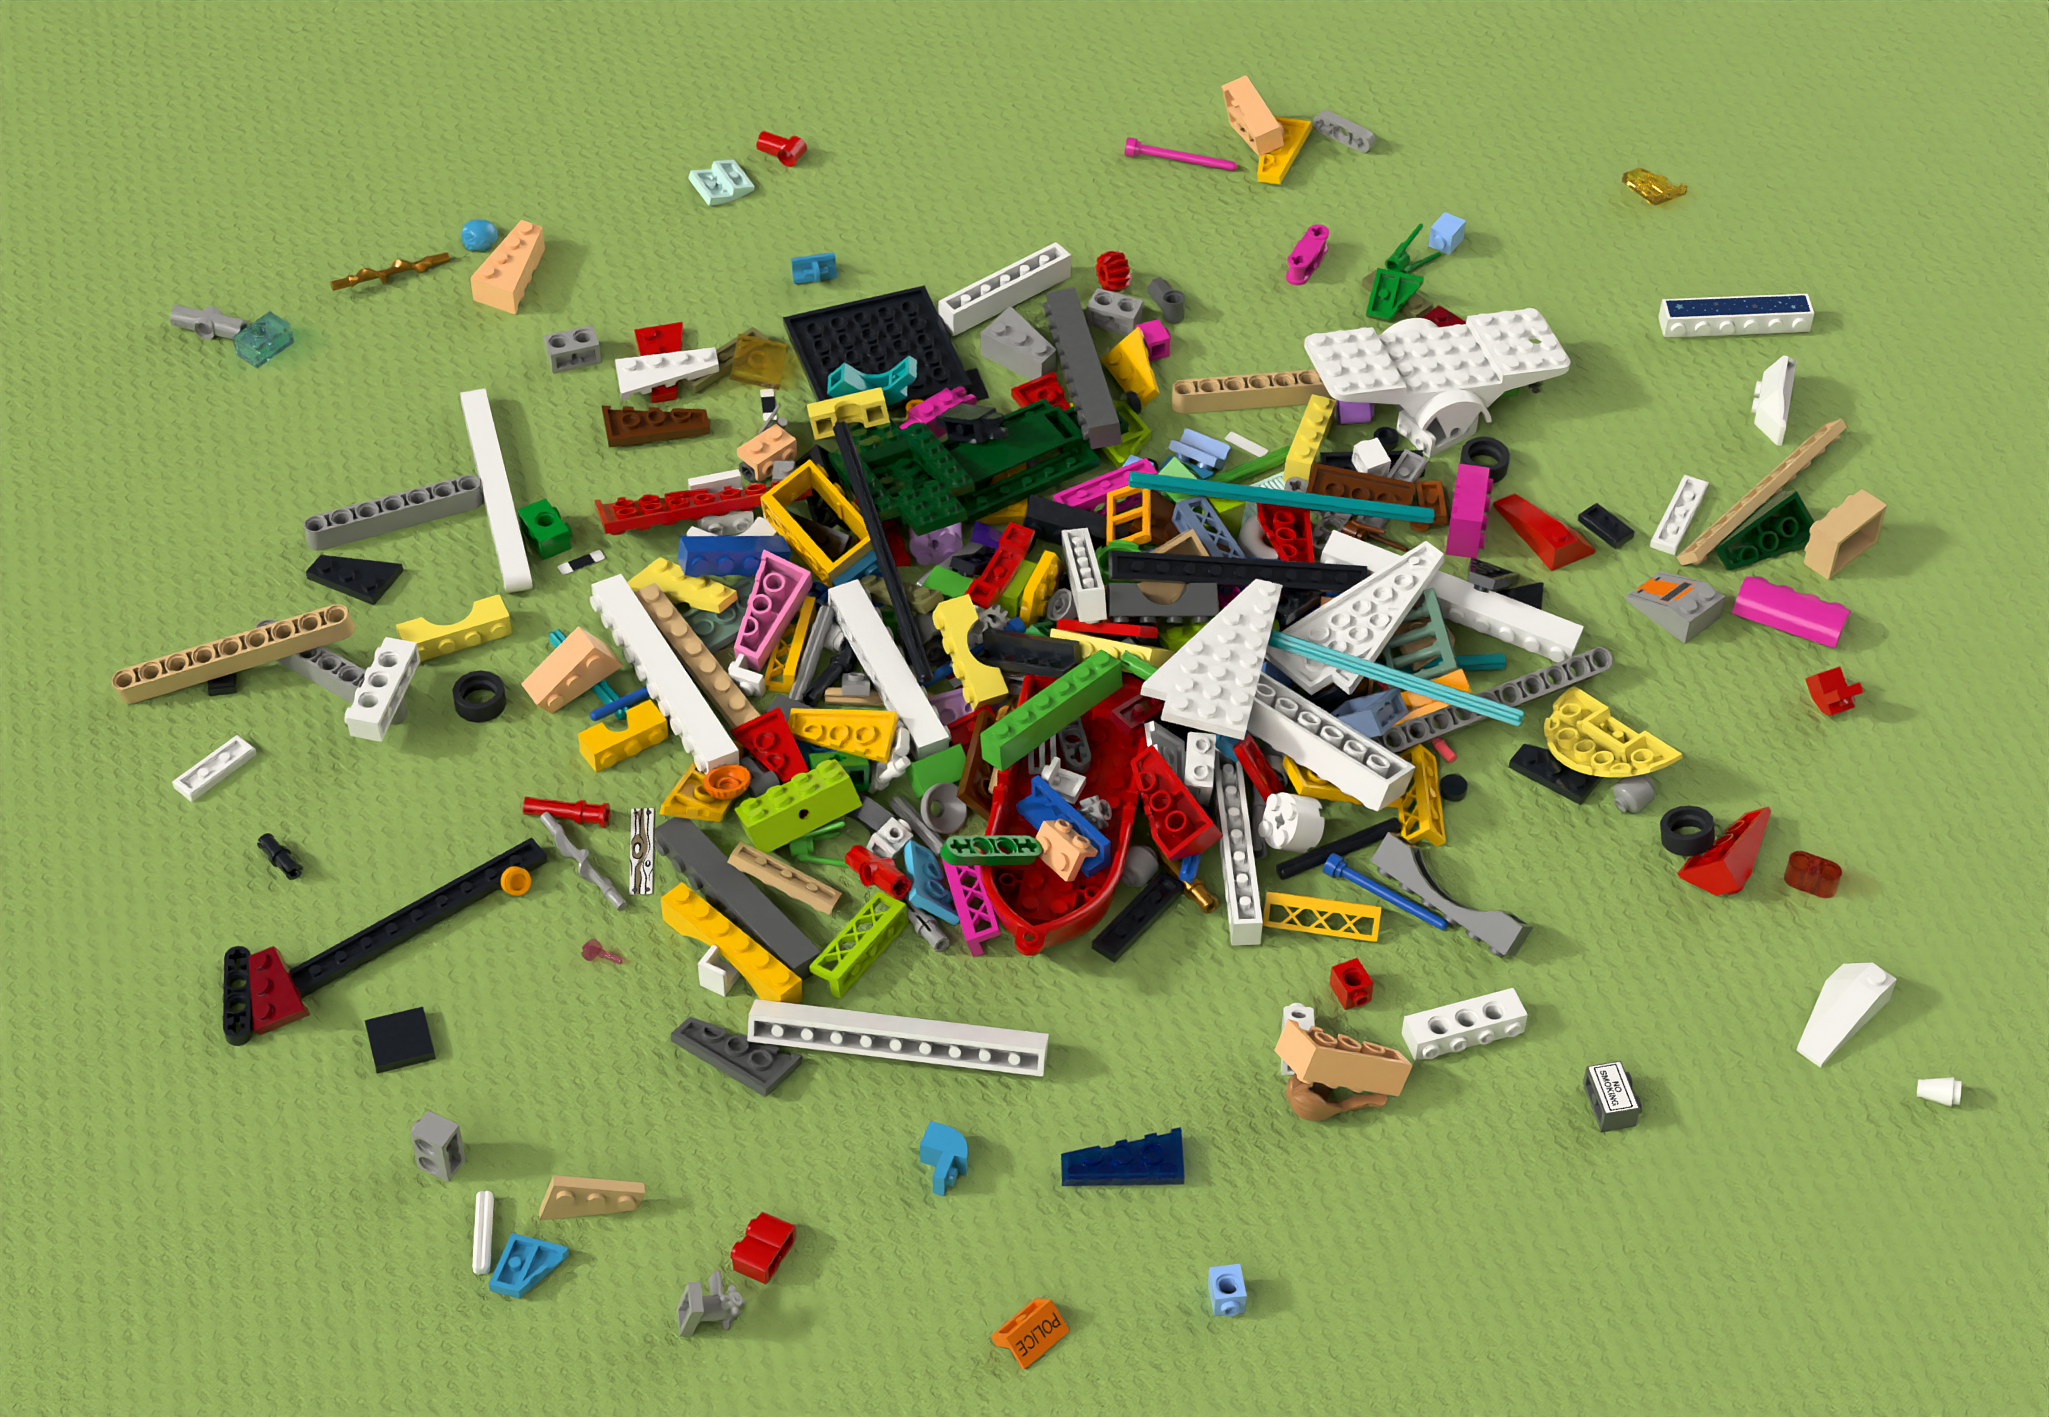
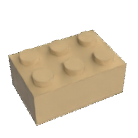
M1863 489L1854 495H1849L1843 504L1837 508H1832L1821 521L1817 520L1813 523L1809 530L1811 535L1805 547L1806 555L1803 563L1827 580L1832 578L1878 541L1887 505Z

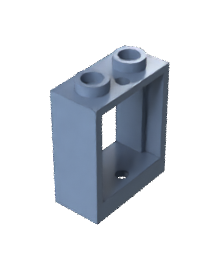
M1399 688L1347 700L1330 714L1368 738L1385 733L1406 716L1409 711Z

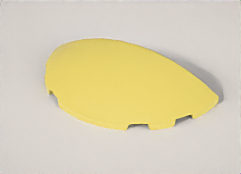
M1572 686L1554 702L1553 713L1550 718L1545 719L1544 733L1551 753L1565 766L1584 774L1600 777H1630L1665 768L1683 758L1682 753L1647 731L1638 734L1611 717L1609 707L1576 686Z

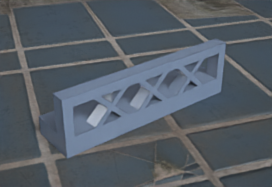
M1205 496L1176 503L1171 521L1180 534L1186 530L1193 529L1209 556L1247 559ZM1201 506L1205 515L1193 512L1191 508ZM1204 524L1215 527L1218 533L1206 531ZM1220 543L1228 546L1231 552L1219 550L1216 544ZM1217 586L1222 596L1232 593L1233 587Z

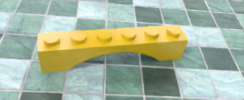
M683 882L661 897L663 920L682 936H690L709 946L715 945L719 947V953L742 974L761 1000L799 1004L803 1001L802 979Z

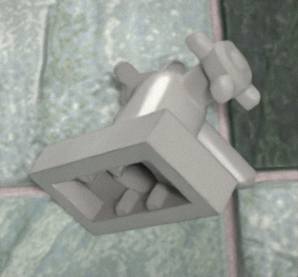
M715 1270L709 1278L711 1296H702L701 1282H688L676 1307L680 1337L692 1336L697 1325L705 1321H720L725 1330H730V1324L734 1321L735 1316L741 1314V1310L738 1308L744 1306L747 1301L742 1299L734 1285L729 1286V1293L723 1295L721 1271Z

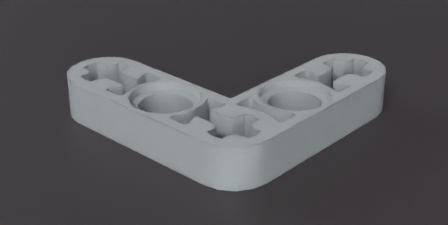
M1299 477L1289 478L1285 483L1284 490L1294 491L1298 489L1296 492L1306 493L1309 481ZM1311 511L1322 516V519L1312 532L1315 557L1321 558L1322 551L1333 532L1327 530L1324 526L1334 525L1338 529L1336 531L1342 532L1344 525L1349 520H1352L1353 514ZM1322 538H1324L1325 543L1318 546Z

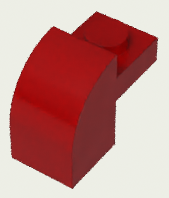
M1841 667L1805 678L1813 701L1825 715L1830 716L1855 708L1853 703L1855 702L1854 696L1864 693L1860 682L1847 686Z

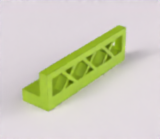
M878 891L809 966L810 972L828 980L831 994L841 999L909 924L906 904ZM880 902L890 907L887 911L874 913V909ZM873 922L870 930L857 932L856 929L860 924ZM856 941V945L852 949L839 950L843 943ZM835 960L839 962L832 971L822 967L826 962Z

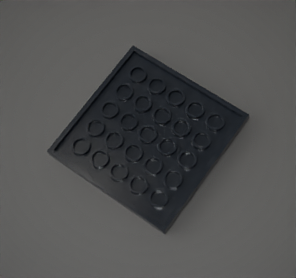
M925 285L783 317V325L817 402L833 398L827 394L828 376L843 363L850 365L859 372L877 375L890 371L908 356L917 360V377L911 385H907V397L895 404L886 406L887 411L904 408L911 400L919 399L925 401L945 388L953 390L963 386L967 391L966 393L972 392V384Z

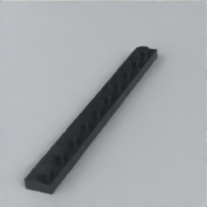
M1114 550L1109 552L1110 580L1178 584L1217 583V586L1248 587L1255 579L1280 584L1282 585L1281 590L1344 593L1368 577L1367 566Z
M531 837L294 967L289 971L295 987L299 989L302 996L300 998L302 999L502 888L501 877L506 869L517 866L531 872L548 862L547 854Z

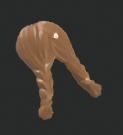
M1296 1073L1289 1078L1285 1091L1286 1099L1293 1111L1300 1118L1309 1121H1321L1335 1114H1340L1342 1111L1349 1112L1352 1110L1355 1112L1359 1109H1365L1367 1106L1381 1109L1388 1101L1387 1096L1383 1094H1361L1339 1101L1330 1100L1328 1097L1330 1091L1334 1090V1088L1318 1082H1314V1084L1304 1083L1297 1078Z

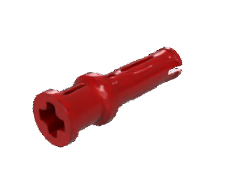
M528 796L525 797L523 802V814L541 816L543 813L549 812L553 818L574 820L578 825H583L584 823L599 824L601 828H606L610 819L609 803H603L602 805L590 804L586 800L570 803Z

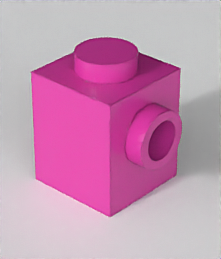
M1159 319L1136 325V328L1139 327L1143 331V341L1149 353V362L1170 356V333L1167 328L1163 327Z

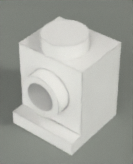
M891 817L877 833L871 836L866 848L879 858L889 857L894 860L904 850L905 844L912 839L911 827L904 820L899 819L897 821Z

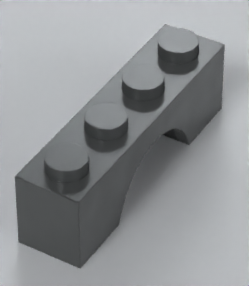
M1109 583L1104 586L1107 619H1113V623L1117 624L1130 623L1129 619H1140L1141 624L1156 623V619H1166L1169 624L1183 623V619H1193V623L1202 624L1209 623V619L1214 618L1218 614L1217 583H1189L1183 587L1179 598L1174 603L1168 605H1160L1148 600L1141 593L1137 583Z

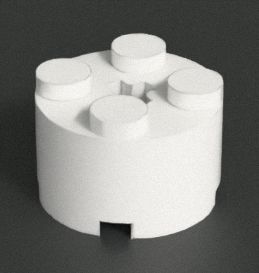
M1289 793L1271 794L1267 799L1263 821L1259 824V835L1264 837L1267 844L1274 849L1306 853L1309 852L1307 850L1310 847L1315 848L1324 830V817H1320L1318 809H1322L1319 801L1313 797Z

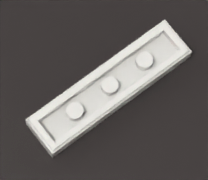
M1687 475L1683 476L1651 540V548L1672 555L1676 554L1708 489L1709 482Z

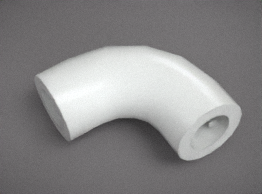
M1257 516L1248 517L1242 525L1237 538L1238 546L1244 555L1248 558L1281 560L1275 549L1264 544L1263 541L1267 535L1258 522Z

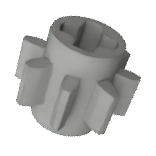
M1098 795L1080 801L1081 808H1078L1077 811L1097 830L1109 826L1107 820L1112 817V810L1106 800H1099Z

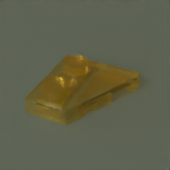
M1642 168L1624 173L1621 180L1632 191L1638 193L1654 206L1685 195L1688 188L1687 185L1682 183L1678 187L1666 183L1668 178L1653 174Z

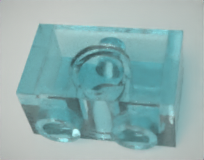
M271 311L233 336L236 355L255 368H259L294 343L291 324Z

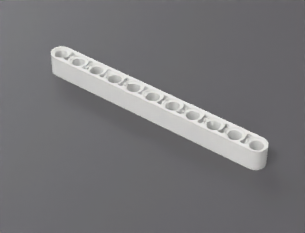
M486 389L460 392L463 414L506 594L533 589L530 569Z

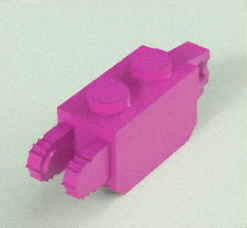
M963 386L953 390L945 388L908 410V419L899 429L908 428L913 423L924 422L934 435L940 438L947 431L946 428L937 426L935 417L941 415L948 408H953L960 403L976 405L977 399L973 394L965 396L967 391Z

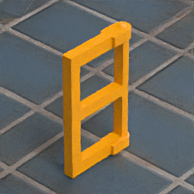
M1128 485L1107 493L1106 546L1109 545L1110 541L1115 540L1116 525L1142 516V531L1119 540L1131 541L1138 545L1151 541V490L1133 488ZM1143 492L1142 507L1116 515V500Z

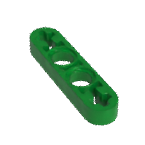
M1026 835L951 836L941 847L940 855L948 864L955 866L1030 865L1041 854L1042 847L1035 838ZM998 846L1004 848L1009 854L1000 851ZM974 847L981 849L985 855L978 853Z

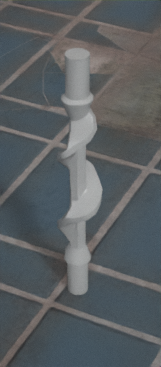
M549 812L543 813L540 816V820L548 828L550 835L555 838V844L562 855L568 858H575L579 863V875L588 882L596 883L602 889L604 897L608 898L618 911H623L627 907L626 901L619 895L616 888L611 885L610 878L601 877L588 862L589 849L578 850L565 835L563 826L559 825Z

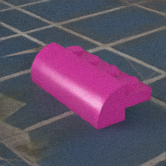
M1746 576L1738 593L1732 614L1835 648L1852 610L1846 609L1840 603L1822 601L1813 594L1804 595L1795 592L1793 588L1786 585H1774L1762 577Z

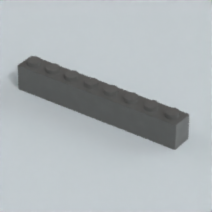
M673 817L655 828L656 841L654 845L661 856H666L671 861L674 869L679 874L683 873L688 878L692 888L696 891L699 890L712 907L717 908L723 916L800 977L802 982L814 975L810 972L809 966L821 954V951L741 871L727 863L729 859L689 818Z

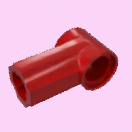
M762 131L756 142L757 150L778 157L779 161L788 167L793 166L807 151L805 141L798 136H791L789 139Z

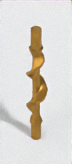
M444 252L433 256L427 255L422 260L411 263L406 260H394L391 268L380 271L364 268L359 270L356 275H348L346 278L330 281L332 291L347 287L352 288L358 283L377 278L383 284H387L390 275L408 270L422 273L426 268L449 262L450 259L448 253Z

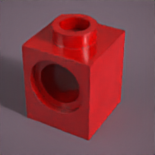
M1358 958L1331 967L1329 985L1345 1010L1364 1006L1372 1000L1374 983Z

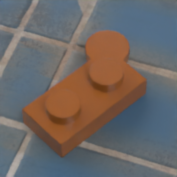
M1416 481L1417 507L1434 509L1435 517L1431 524L1410 522L1411 529L1422 533L1428 531L1431 525H1446L1447 513L1442 481Z

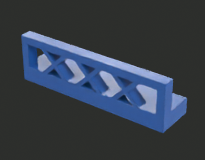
M1039 775L1032 778V794L1016 803V811L1038 832L1043 821L1063 819L1068 821L1072 825V829L1079 835L1088 838L1091 842L1090 844L1098 850L1096 857H1085L1079 869L1087 878L1109 866L1111 842Z

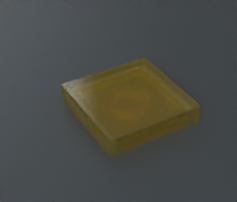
M738 333L729 380L779 390L787 344Z

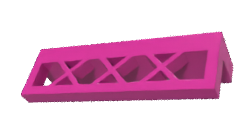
M1144 458L1053 495V501L1107 516V493L1128 486L1130 472L1158 474V472L1148 459ZM1136 493L1127 496L1124 501L1116 502V513L1141 504L1143 493ZM1105 503L1101 510L1093 511L1097 505Z
M942 858L970 952L973 957L984 954L981 942L999 936L1001 933L994 909L982 883L980 865L955 866L948 864ZM968 875L978 878L972 888L963 885ZM974 897L984 900L979 910L970 908L969 904ZM983 919L991 922L992 928L977 932L976 926Z

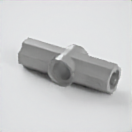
M174 305L171 310L170 323L172 326L194 330L201 338L212 339L214 335L244 341L247 336V320L225 316L218 308L208 306L202 311Z

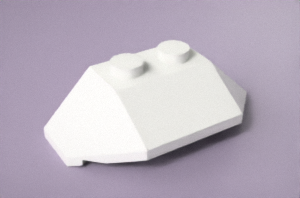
M1782 356L1764 371L1762 382H1756L1754 396L1759 397L1753 399L1751 413H1756L1754 424L1779 446H1782L1786 430L1797 360L1788 356Z

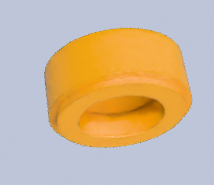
M513 866L506 869L502 874L501 886L506 893L513 896H521L529 890L531 876L527 870Z

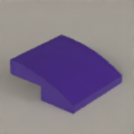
M975 521L970 541L995 548V554L999 548V539L1003 533L991 526Z

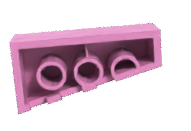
M763 550L760 567L755 576L753 590L749 596L746 613L743 616L734 646L736 659L740 653L744 654L748 667L760 673L812 587L810 571Z

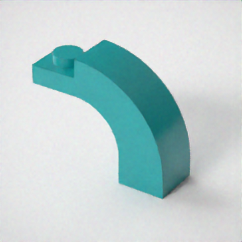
M908 356L890 371L877 375L859 372L850 365L843 363L828 376L827 394L837 398L881 387L886 406L895 404L907 397V385H911L917 377V360Z

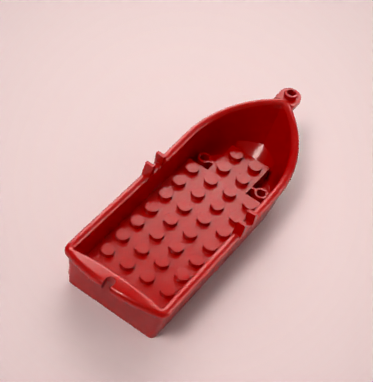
M1122 672L1123 686L1080 716L1091 752V768L1087 773L1081 774L1086 777V785L1075 804L1068 802L1076 810L1081 808V800L1098 795L1099 800L1104 799L1109 803L1112 810V817L1107 820L1109 826L1098 831L1111 842L1110 865L1090 878H1087L1079 870L1075 880L1068 882L1039 857L1030 865H980L982 883L994 909L995 916L1004 928L1015 937V948L1023 955L1036 957L1043 948L1072 940L1089 932L1104 918L1113 900L1115 888L1124 868L1140 796L1130 761L1148 747L1144 726L1127 736L1108 718L1111 710L1141 693L1144 682L1129 674ZM1027 674L1023 680L1017 708L1059 678ZM1056 733V757L1060 758V768L1067 770ZM1071 735L1066 737L1065 740L1069 743H1076L1080 738ZM1050 738L1045 741V765L1051 764ZM1039 746L1034 749V767H1040ZM1079 752L1075 753V759L1078 763L1081 762ZM1028 754L1004 771L998 770L997 786L993 788L992 808L984 836L1026 835L1036 838L1038 831L1016 811V803L1032 794L1031 779L1037 775L1041 777V774H1029ZM998 846L1000 851L1009 854L1004 848Z

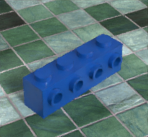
M680 536L677 560L684 575L690 577H700L701 575H714L717 577L741 575L750 577L756 575L757 570H759L763 550L789 562L791 550L783 536Z

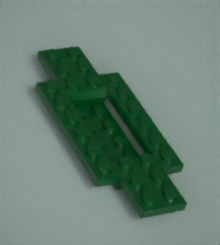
M1044 398L1004 415L1005 420L1000 423V427L1007 428L1009 435L1002 439H988L978 444L949 439L941 442L971 477L974 485L1060 448L1061 454L978 491L955 497L967 512L968 520L964 521L966 524L1030 497L1031 494L1040 493L1100 466V458L1092 451L1089 441L1083 439L1074 406L1063 411L1059 405L1053 407ZM1116 410L1120 423V432L1123 435L1129 432V423ZM914 454L913 460L930 480H935Z
M890 417V423L865 428L861 422L847 423L881 522L897 517L903 525L908 523L915 534L921 536L968 520L965 508L955 497L976 491L974 481L924 422L910 424L908 428L902 430L896 426ZM838 448L835 452L828 454L829 461L855 495L840 449ZM911 451L916 455V457L925 466V468L929 471V473L934 477L935 480H930L926 476V474L922 471L918 464L913 460Z

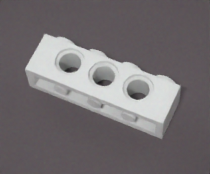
M385 637L381 647L376 649L374 662L371 667L366 669L365 680L362 686L357 688L355 700L345 713V723L348 724L350 736L382 742L420 663L417 643Z
M1514 988L1404 1016L1402 1036L1415 1062L1423 1059L1429 1060L1445 1053L1460 1052L1468 1047L1479 1044L1486 1045L1494 1040L1515 1037L1520 1033H1524L1528 1014Z

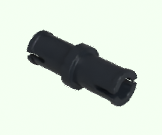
M271 833L263 834L258 839L259 843H257V846L269 857V862L274 867H278L289 880H294L302 874L300 870H303V867L291 856V851L286 846L281 845Z

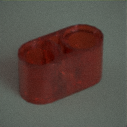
M1795 851L1789 856L1784 880L1795 889L1821 898H1831L1837 892L1842 870L1833 861L1808 852Z

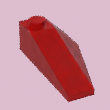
M1256 503L1257 520L1281 561L1315 563L1310 510Z

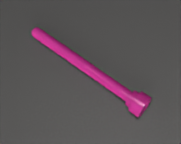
M1128 137L1126 141L1125 156L1134 157L1135 155L1144 154L1230 171L1237 169V164L1233 161L1143 145L1138 139Z

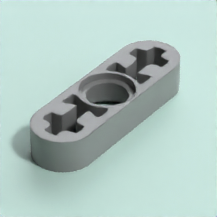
M1322 110L1313 119V126L1319 133L1361 153H1366L1376 143L1375 136L1370 130L1328 110ZM1340 127L1347 131L1348 136L1342 133Z

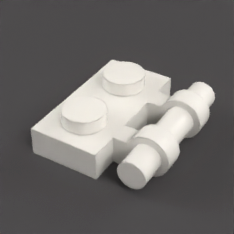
M902 726L895 731L888 764L867 759L869 763V778L871 779L869 790L867 791L871 794L878 790L882 791L889 785L891 779L900 777L905 773V768L911 764L909 758L906 757L910 750V731Z

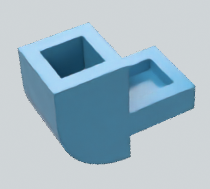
M930 1121L920 1143V1162L936 1167L933 1174L934 1194L945 1196L949 1185L954 1186L958 1173L967 1175L968 1146L963 1135L956 1129Z

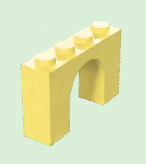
M1051 629L1050 637L1079 641L1082 662L1101 649L1121 661V656L1125 650H1128L1133 655L1160 668L1176 653L1173 650L1103 639L1099 635L1079 631ZM1121 667L1122 671L1129 672L1128 670Z

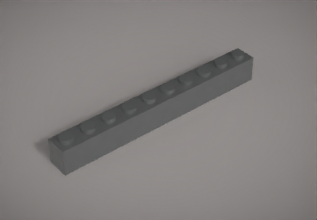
M1074 287L1046 292L1047 302L1043 303L1044 314L1047 317L1048 327L1052 333L1057 356L1060 357L1062 371L1064 370L1065 381L1068 384L1069 394L1073 400L1074 410L1077 412L1083 439L1089 441L1091 449L1122 444L1118 416L1076 289Z

